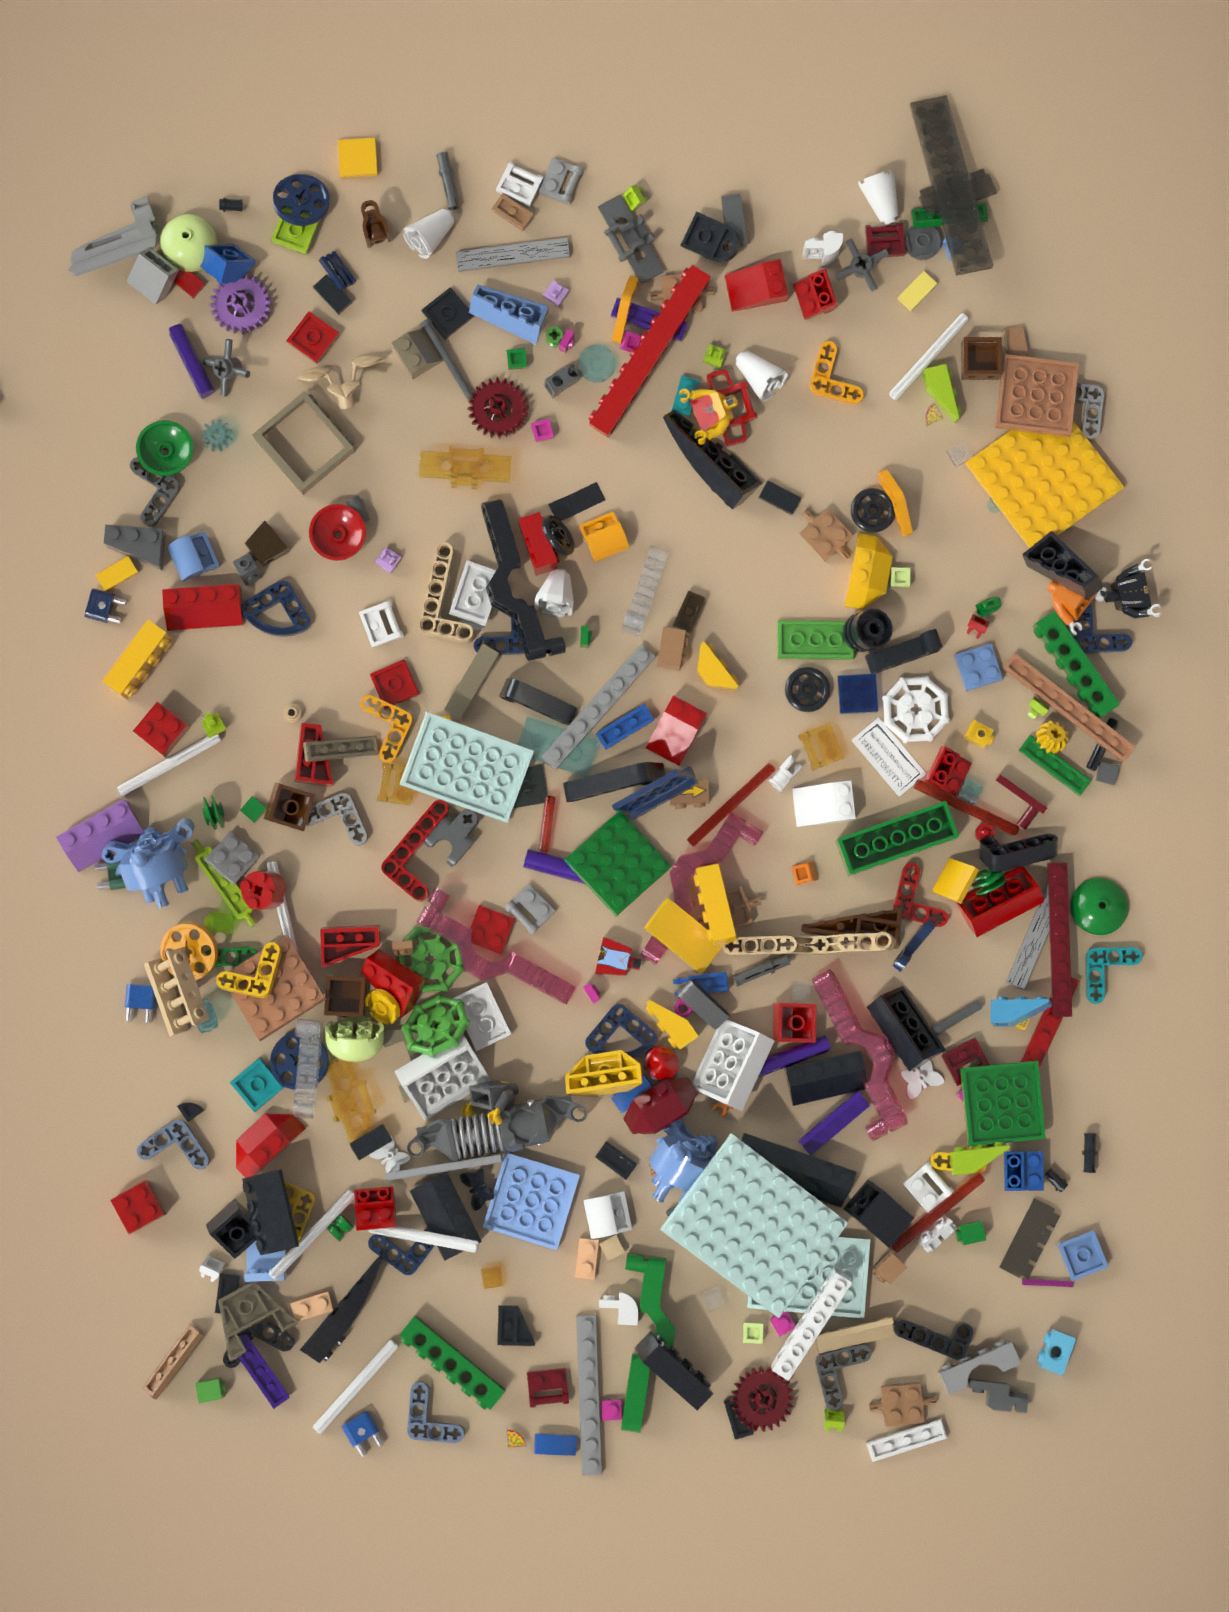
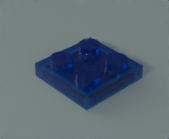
M876 674L837 676L840 715L878 712Z

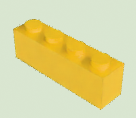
M719 864L696 868V875H693L695 886H699L701 892L698 893L700 905H704L705 911L702 912L704 923L708 922L709 929L706 930L708 941H712L713 946L735 942V929Z

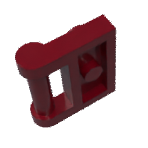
M903 223L873 227L865 225L868 256L871 257L884 249L888 252L889 256L887 257L905 256ZM897 232V236L872 238V234Z
M976 1038L941 1055L956 1086L962 1084L961 1074L958 1075L956 1071L958 1068L978 1058L981 1063L976 1066L990 1065Z
M566 1368L527 1372L530 1408H535L536 1405L562 1402L563 1404H569ZM562 1389V1395L535 1397L536 1391Z

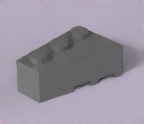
M105 524L104 544L107 548L149 564L159 570L163 568L166 537L163 529Z

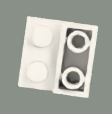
M828 231L824 233L822 241L818 238H811L805 241L803 259H821V267L832 264L839 255L843 242V233Z
M624 1191L583 1200L591 1239L632 1230Z

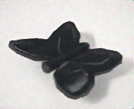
M479 1169L475 1174L465 1172L460 1175L461 1182L467 1187H472L469 1192L471 1194L474 1193L471 1199L473 1210L481 1209L485 1204V1200L494 1199V1194L490 1189L486 1188L487 1183H484L485 1174L483 1169Z

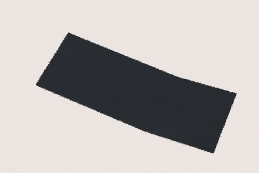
M595 482L548 505L553 515L562 521L606 499L598 483Z

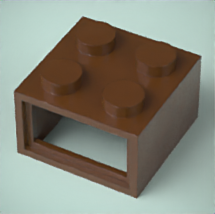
M964 337L961 342V380H999L1002 375V337ZM968 342H995V343H968Z
M326 976L324 1015L365 1018L367 979Z

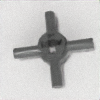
M852 239L847 240L846 244L853 259L849 268L835 274L837 281L854 274L859 278H865L871 292L877 290L878 287L870 273L873 269V263L889 256L887 250L884 249L870 257L867 254H860ZM863 261L867 268L863 269L862 266L857 267L855 264Z
M225 339L223 357L218 360L207 357L203 359V364L213 367L214 374L222 378L221 396H228L229 379L234 376L250 377V371L242 369L241 361L237 357H231L232 339Z

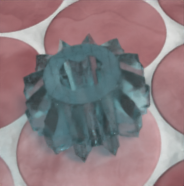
M219 419L217 424H215L214 420H211L212 425L205 424L204 426L207 430H201V434L204 435L201 441L206 442L205 447L207 449L211 447L212 452H215L217 447L222 452V446L230 447L227 441H233V438L229 436L233 431L228 429V423L222 425V420ZM215 433H217L218 435L220 434V438H214L213 435Z
M207 999L203 1000L209 1021L196 1024L197 1029L201 1033L213 1031V1029L218 1027L215 1011Z

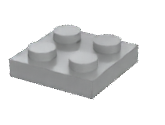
M230 831L204 861L234 886L260 856Z

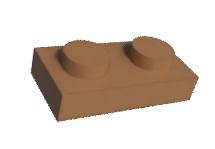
M503 193L492 207L493 212L522 231L533 218V213Z

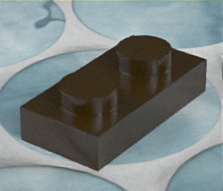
M688 590L673 626L691 633L706 598Z

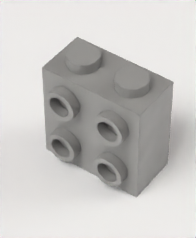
M149 247L138 254L126 282L147 297L149 301L157 304L167 297L179 270Z

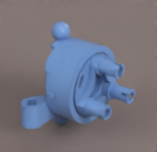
M182 818L171 831L163 834L159 833L154 827H148L144 830L143 835H140L139 840L131 844L109 841L102 851V858L107 863L121 861L116 873L117 875L121 874L127 890H141L146 903L156 901L157 908H162V905L166 907L169 905L163 890L166 882L173 880L177 893H184L189 890L183 876V872L188 868V863L184 856L187 851L186 848L180 846L179 842L188 840L192 836L195 827L194 823L189 818Z
M683 1117L663 1129L670 1136L661 1137L656 1140L658 1145L649 1159L651 1167L657 1173L654 1179H652V1183L658 1188L652 1197L654 1199L657 1198L659 1202H664L669 1190L677 1187L684 1191L678 1200L680 1203L717 1153L715 1148L718 1143L717 1138L713 1135H706L705 1137L703 1135H693L688 1131Z

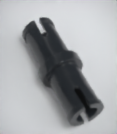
M1084 1133V1150H1082V1155H1084L1083 1172L1096 1173V1155H1098V1151H1096V1133Z

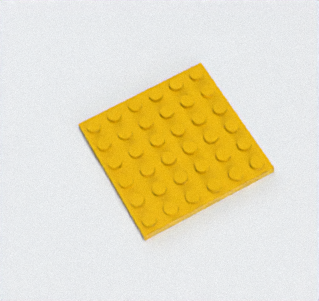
M1074 421L1072 423L1071 437L1010 430L965 463L1029 548L1051 531L1059 536L1124 489L1122 483Z

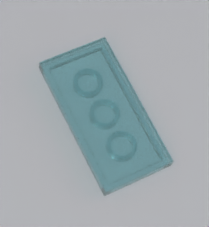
M527 717L517 745L533 750L531 759L547 764L541 759V756L564 732V729ZM585 737L558 768L581 777H587L599 741Z

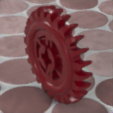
M496 377V381L493 383L489 378V385L482 381L483 388L481 389L476 386L477 394L471 392L474 400L469 399L468 403L473 406L467 407V410L473 413L469 414L468 417L474 419L472 425L478 424L477 431L484 429L483 435L490 432V438H493L495 434H497L498 439L501 438V434H504L507 438L508 432H511L513 435L515 434L514 428L521 430L519 423H526L522 417L529 416L527 412H524L529 409V405H524L528 402V398H522L525 395V391L518 392L520 385L513 388V380L507 384V379L504 378L503 382L500 383L499 378ZM505 398L511 402L512 406L506 405ZM489 400L490 406L485 407L486 402ZM495 403L501 406L502 412L495 408ZM485 410H490L492 414L491 419L486 415ZM507 410H512L510 416L508 417L506 415ZM496 417V418H501L502 421H493V420H494V418Z
M762 1366L759 1367L758 1372L753 1367L752 1374L745 1371L746 1378L739 1376L741 1383H734L738 1389L731 1391V1393L736 1395V1397L730 1399V1401L736 1402L732 1406L733 1410H738L735 1417L742 1416L740 1423L742 1424L747 1421V1428H750L753 1424L754 1431H757L759 1426L762 1432H765L766 1426L769 1430L773 1431V1424L780 1427L779 1420L786 1422L783 1415H791L787 1408L794 1407L789 1401L795 1398L788 1395L793 1389L786 1388L790 1382H782L784 1378L782 1376L777 1377L778 1374L775 1372L771 1374V1367H768L765 1372ZM765 1384L767 1387L765 1390H761L758 1385ZM770 1387L774 1390L776 1397H773L769 1392ZM751 1390L754 1392L753 1398H749ZM761 1395L767 1396V1398H765V1404L759 1402L761 1400ZM773 1400H776V1403L772 1408L771 1405L773 1403ZM748 1401L754 1402L757 1406L755 1410L750 1407ZM760 1408H763L766 1413L763 1414L757 1412Z

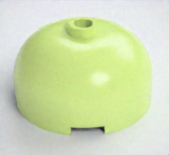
M193 214L179 215L170 220L164 227L160 238V246L165 259L178 270L186 272L203 269L200 265L204 258L205 245H218L216 233L210 223L204 218Z
M365 1016V1018L341 1017V1021L335 1023L330 1021L325 1027L327 1048L335 1057L344 1061L360 1062L374 1057L383 1046L384 1025L382 1022L376 1023L372 1021V1017ZM353 1024H357L356 1035H353Z

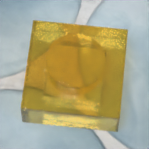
M501 1266L481 1269L484 1289L503 1286Z

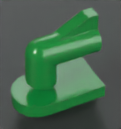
M991 597L976 604L977 614H980L981 618L996 612L1001 607V599L999 597Z

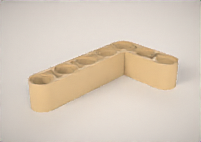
M443 542L436 548L419 627L427 636L469 644L475 638V633L470 625L441 619L455 559L453 547L449 543ZM444 549H449L450 554L448 556H441V552ZM440 567L446 568V572L443 575L437 574V570ZM435 586H442V590L439 593L432 592ZM431 604H437L438 606L435 611H428V607ZM427 622L433 623V627L430 630L424 629V625ZM451 626L452 630L450 633L444 634L442 633L443 628ZM463 630L470 631V635L467 638L461 637Z

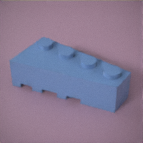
M477 284L472 294L469 313L536 345L546 324L549 306Z

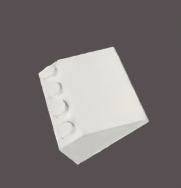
M726 1020L716 1030L692 1084L698 1092L742 1111L774 1040L757 1031Z
M464 1035L460 1038L457 1047L449 1048L431 1058L429 1055L423 1054L394 1071L403 1089L425 1121L469 1095V1086L491 1081Z

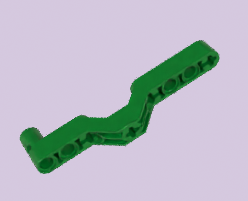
M627 1253L625 1270L644 1273L638 1312L648 1314L656 1325L655 1335L659 1333L666 1340V1344L671 1347L674 1344L676 1329L659 1307L666 1258L649 1256L648 1260H643V1255ZM632 1353L621 1430L640 1433L650 1369L641 1361L639 1355Z

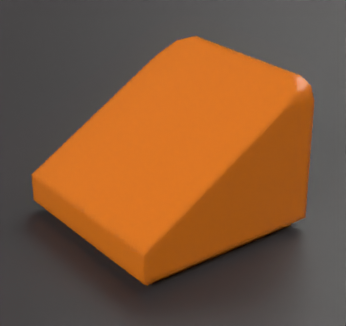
M814 861L792 866L796 885L818 880Z

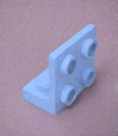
M255 1241L246 1249L247 1273L244 1274L245 1282L285 1280L286 1271L277 1280L272 1279L269 1272L286 1255V1250L260 1255Z

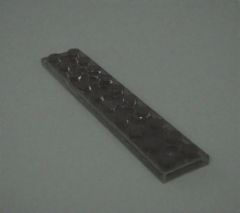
M947 95L911 102L910 109L955 274L959 276L992 269L991 254Z

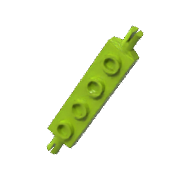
M198 839L194 840L195 842L191 843L197 851L194 859L238 920L245 919L250 928L256 925L257 922L251 915L254 909H250L244 902L241 889L237 883L233 886L204 861L213 851L210 846L203 848Z

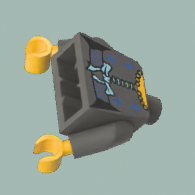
M500 1080L469 1086L470 1103L464 1105L461 1110L465 1117L469 1115L471 1118L476 1113L473 1109L474 1106L494 1110L488 1114V1119L491 1124L495 1122L496 1125H500L502 1118L499 1114L504 1111L506 1105L514 1103V1095L519 1093V1087L516 1083Z

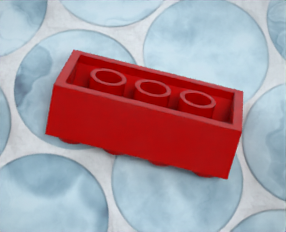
M239 584L162 589L167 631L244 625L241 608L242 591Z
M1024 866L1017 867L1003 874L1006 877V882L999 888L977 895L976 891L983 888L979 887L967 893L961 904L956 902L966 923L976 937L1044 903L1039 885Z

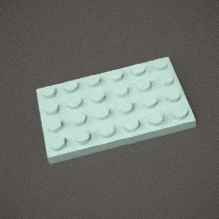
M426 712L400 785L508 823L534 751Z
M838 1237L784 1311L804 1313L832 1269L836 1267L851 1277L852 1284L831 1316L864 1318L870 1239ZM748 1296L747 1308L767 1310Z

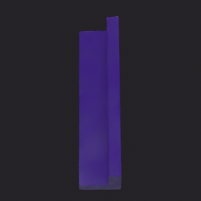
M856 1091L798 1140L810 1156L870 1107L860 1091Z

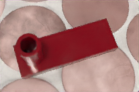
M1001 774L995 779V781L1029 804L1027 810L1016 823L1026 830L1039 812L1043 814L1046 811V806Z

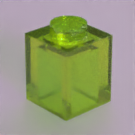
M209 912V916L205 918V927H207L209 932L232 935L235 916L233 914Z

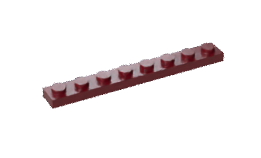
M1047 863L1052 1017H1072L1067 863Z

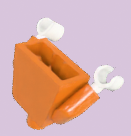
M1051 581L1047 588L1048 592L1052 593L1054 609L1062 621L1070 626L1069 632L1073 636L1077 635L1073 627H1077L1079 631L1082 630V625L1077 622L1074 623L1073 620L1077 621L1094 597L1097 601L1102 602L1104 596L1100 593L1104 595V592L1108 591L1103 587L1087 600L1054 581Z

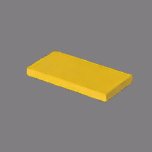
M669 898L663 901L644 927L646 931L701 975L722 948V945L713 946V942L708 941L707 929Z

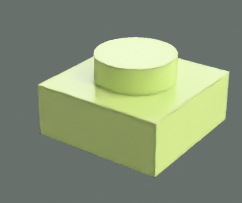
M891 567L890 588H910V568Z
M743 1322V1343L763 1344V1323Z

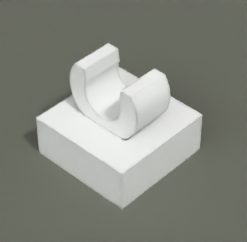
M207 1255L199 1270L202 1272L201 1277L204 1278L207 1274L212 1277L211 1282H213L222 1272L225 1263Z

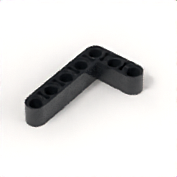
M642 762L563 783L566 802H575L637 785H649L665 776L666 773L664 763Z

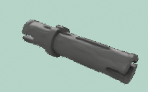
M440 152L436 154L440 169L438 172L443 181L448 209H458L460 204L452 174L454 171L449 162L448 152Z
M784 954L772 960L767 959L766 962L733 975V978L738 987L768 973L773 974L775 970L791 964L787 954Z

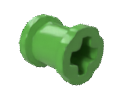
M552 326L546 332V341L551 347H559V343L563 338V332L559 327ZM553 334L557 335L556 340H553Z

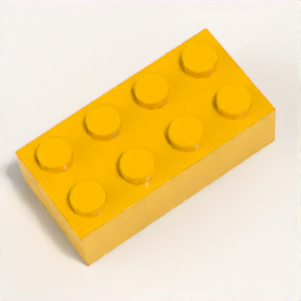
M147 620L102 682L124 699L132 698L137 692L136 687L140 682L143 683L148 677L149 669L155 667L159 662L160 654L169 649L172 638L164 630L150 620Z

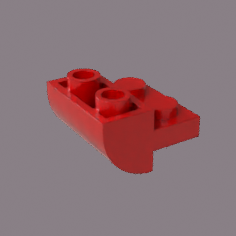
M827 269L817 271L808 275V278L793 283L805 320L822 313L827 314L838 307Z
M941 746L925 782L933 788H938L948 795L956 797L972 763L962 758L960 754L950 748Z
M393 1186L354 1190L357 1231L396 1227V1205Z

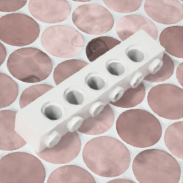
M836 1267L832 1269L771 1363L772 1371L786 1380H790L851 1286L852 1280L850 1276Z

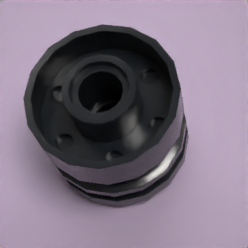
M869 609L853 614L846 620L843 626V637L846 644L854 651L867 652L885 646L890 641L893 626L886 613L879 609Z

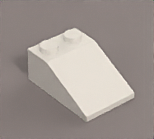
M851 781L792 789L797 827L849 822L856 819Z

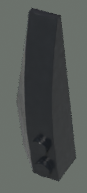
M676 410L664 415L663 419L672 437L693 469L732 510L741 505L763 484L734 454L728 455L723 451V446L718 442L715 445L709 439H706L704 444H699L698 440L703 437L695 438V433L698 430L693 428L694 424Z
M743 1133L741 1139L743 1143L816 1199L840 1208L842 1207L851 1191L856 1171Z
M380 1256L301 1347L300 1350L318 1363H321L322 1360L327 1362L333 1354L332 1348L335 1345L339 1347L346 1339L344 1334L361 1311L376 1280L382 1262Z

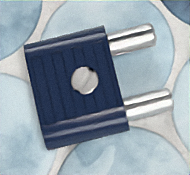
M92 588L84 617L104 623L110 621L120 624L122 621L121 617L110 615L114 603L125 606L127 600L115 597L113 593Z

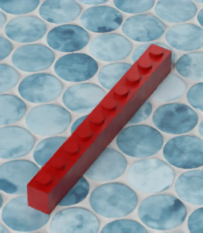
M693 264L690 268H685L681 275L683 279L679 284L676 283L670 292L672 296L669 300L665 299L661 305V313L659 316L655 315L650 323L652 327L648 332L645 331L642 334L639 347L635 346L629 355L631 359L628 363L622 365L619 370L620 376L618 379H613L609 386L611 390L607 395L604 394L598 403L600 407L597 411L593 410L588 418L590 420L589 426L607 438L610 437L711 282V276Z

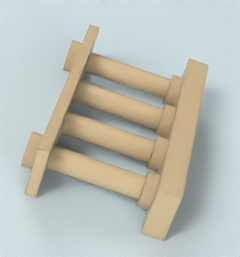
M183 947L167 951L168 960L164 962L160 958L144 964L170 1037L188 1031L187 1023L189 1022L193 1026L209 1021ZM170 967L175 977L171 979L167 970ZM175 986H178L181 994L180 997H177L174 988ZM182 1004L185 1005L186 1011L188 1013L185 1016L181 1008Z

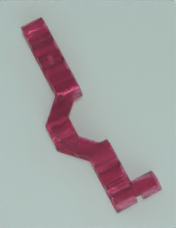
M731 811L707 850L680 856L671 869L669 875L675 897L674 903L689 914L696 902L689 898L686 882L695 868L710 864H719L720 866L738 836L755 846L764 833L752 824L749 827L744 824L746 820ZM651 936L640 956L657 965L667 947L654 936Z
M434 888L427 901L431 904L430 907L424 906L416 922L457 945L465 972L481 981L508 973L567 1005L576 989L572 984L511 951L506 959L493 963L477 955L471 941L474 931L441 913L450 896L442 890Z
M831 969L813 977V985L841 1041L845 1045L854 1043L865 1047L874 1064L871 1078L865 1082V1088L880 1119L866 1125L868 1136L871 1140L875 1141L887 1135L888 1129L893 1132L908 1124L907 1117L888 1081L896 1054L887 1037L861 1027L836 975Z

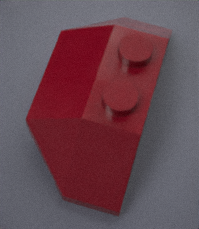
M689 1077L666 1078L634 1098L623 1120L632 1134H656L688 1114L698 1092Z

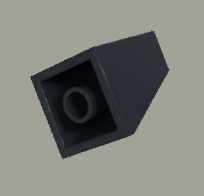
M870 1180L863 1184L843 1208L889 1248L897 1242L899 1236L911 1225L914 1219L884 1190Z

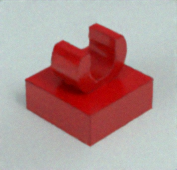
M972 614L967 625L969 626L967 634H970L971 630H977L976 638L979 639L982 633L985 634L990 622Z

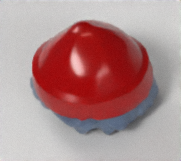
M667 1045L656 1046L647 1051L643 1067L648 1071L652 1079L663 1081L666 1078L677 1077L680 1063L675 1050L669 1049Z

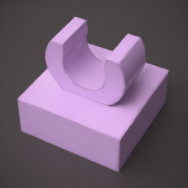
M553 280L543 294V297L559 307L568 295L569 290Z
M385 547L375 561V564L391 574L402 558Z

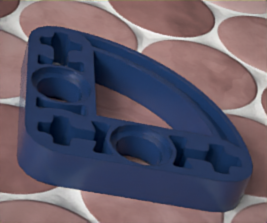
M286 581L275 583L243 602L241 606L243 615L255 628L272 636L288 637L298 635L307 631L311 626L308 614L291 585ZM282 585L284 588L288 587L286 589V594H283L282 592L277 594V600L275 599L274 594L271 592L272 590H274L275 593L279 592L280 586ZM266 594L272 597L271 603L267 605L261 601L262 597ZM258 599V602L262 608L259 609V607L256 606L253 608V613H250L249 611L245 612L247 610V605L250 604L251 607L256 605L255 600ZM281 602L294 626L285 628L269 626L258 620L256 616ZM289 602H297L298 608L295 611L288 610L287 605ZM299 613L303 620L307 619L306 625L304 627L297 625L299 623L297 616L294 618L292 616Z
M618 1004L610 1009L589 1034L585 1045L594 1054L609 1052L601 1049V1047L617 1028L621 1026L642 1044V1046L635 1050L625 1052L630 1057L636 1058L647 1052L656 1043L657 1035L626 1007ZM622 1008L624 1016L622 1018L618 1017L615 1020L618 1022L615 1026L607 1017L610 1015L613 1018L615 1015L614 1009L619 1010ZM631 1020H636L639 1023L637 1031L629 1030L628 1023ZM605 1022L610 1023L612 1026V1030L608 1034L601 1031V1025ZM642 1026L646 1028L643 1031L647 1035L651 1033L653 1035L652 1043H645V1038L642 1035L639 1038L636 1036L641 1031ZM598 1030L600 1035L606 1038L604 1041L600 1038L597 1042L599 1046L591 1048L589 1046V1039L592 1038L594 1040L598 1036L594 1033Z

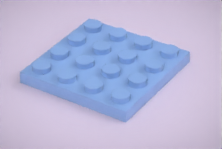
M505 1152L504 1161L502 1162L493 1191L494 1199L490 1201L483 1228L557 1250L580 1175Z

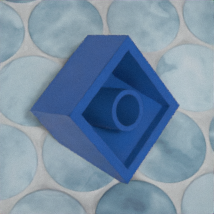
M235 244L205 245L204 258L200 267L207 274L217 279V282L228 284L237 282L256 264V260Z

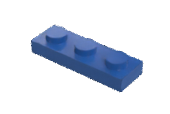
M643 704L597 732L596 736L606 751L652 723L654 718L646 705Z

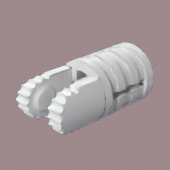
M792 755L784 761L779 770L768 780L780 792L783 791V788L787 786L790 780L802 768V765L797 763L790 771L787 770L795 760Z

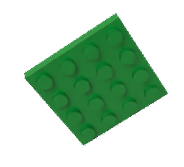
M621 811L616 813L564 860L615 917L672 867Z
M1038 1061L960 1068L968 1146L1046 1139Z

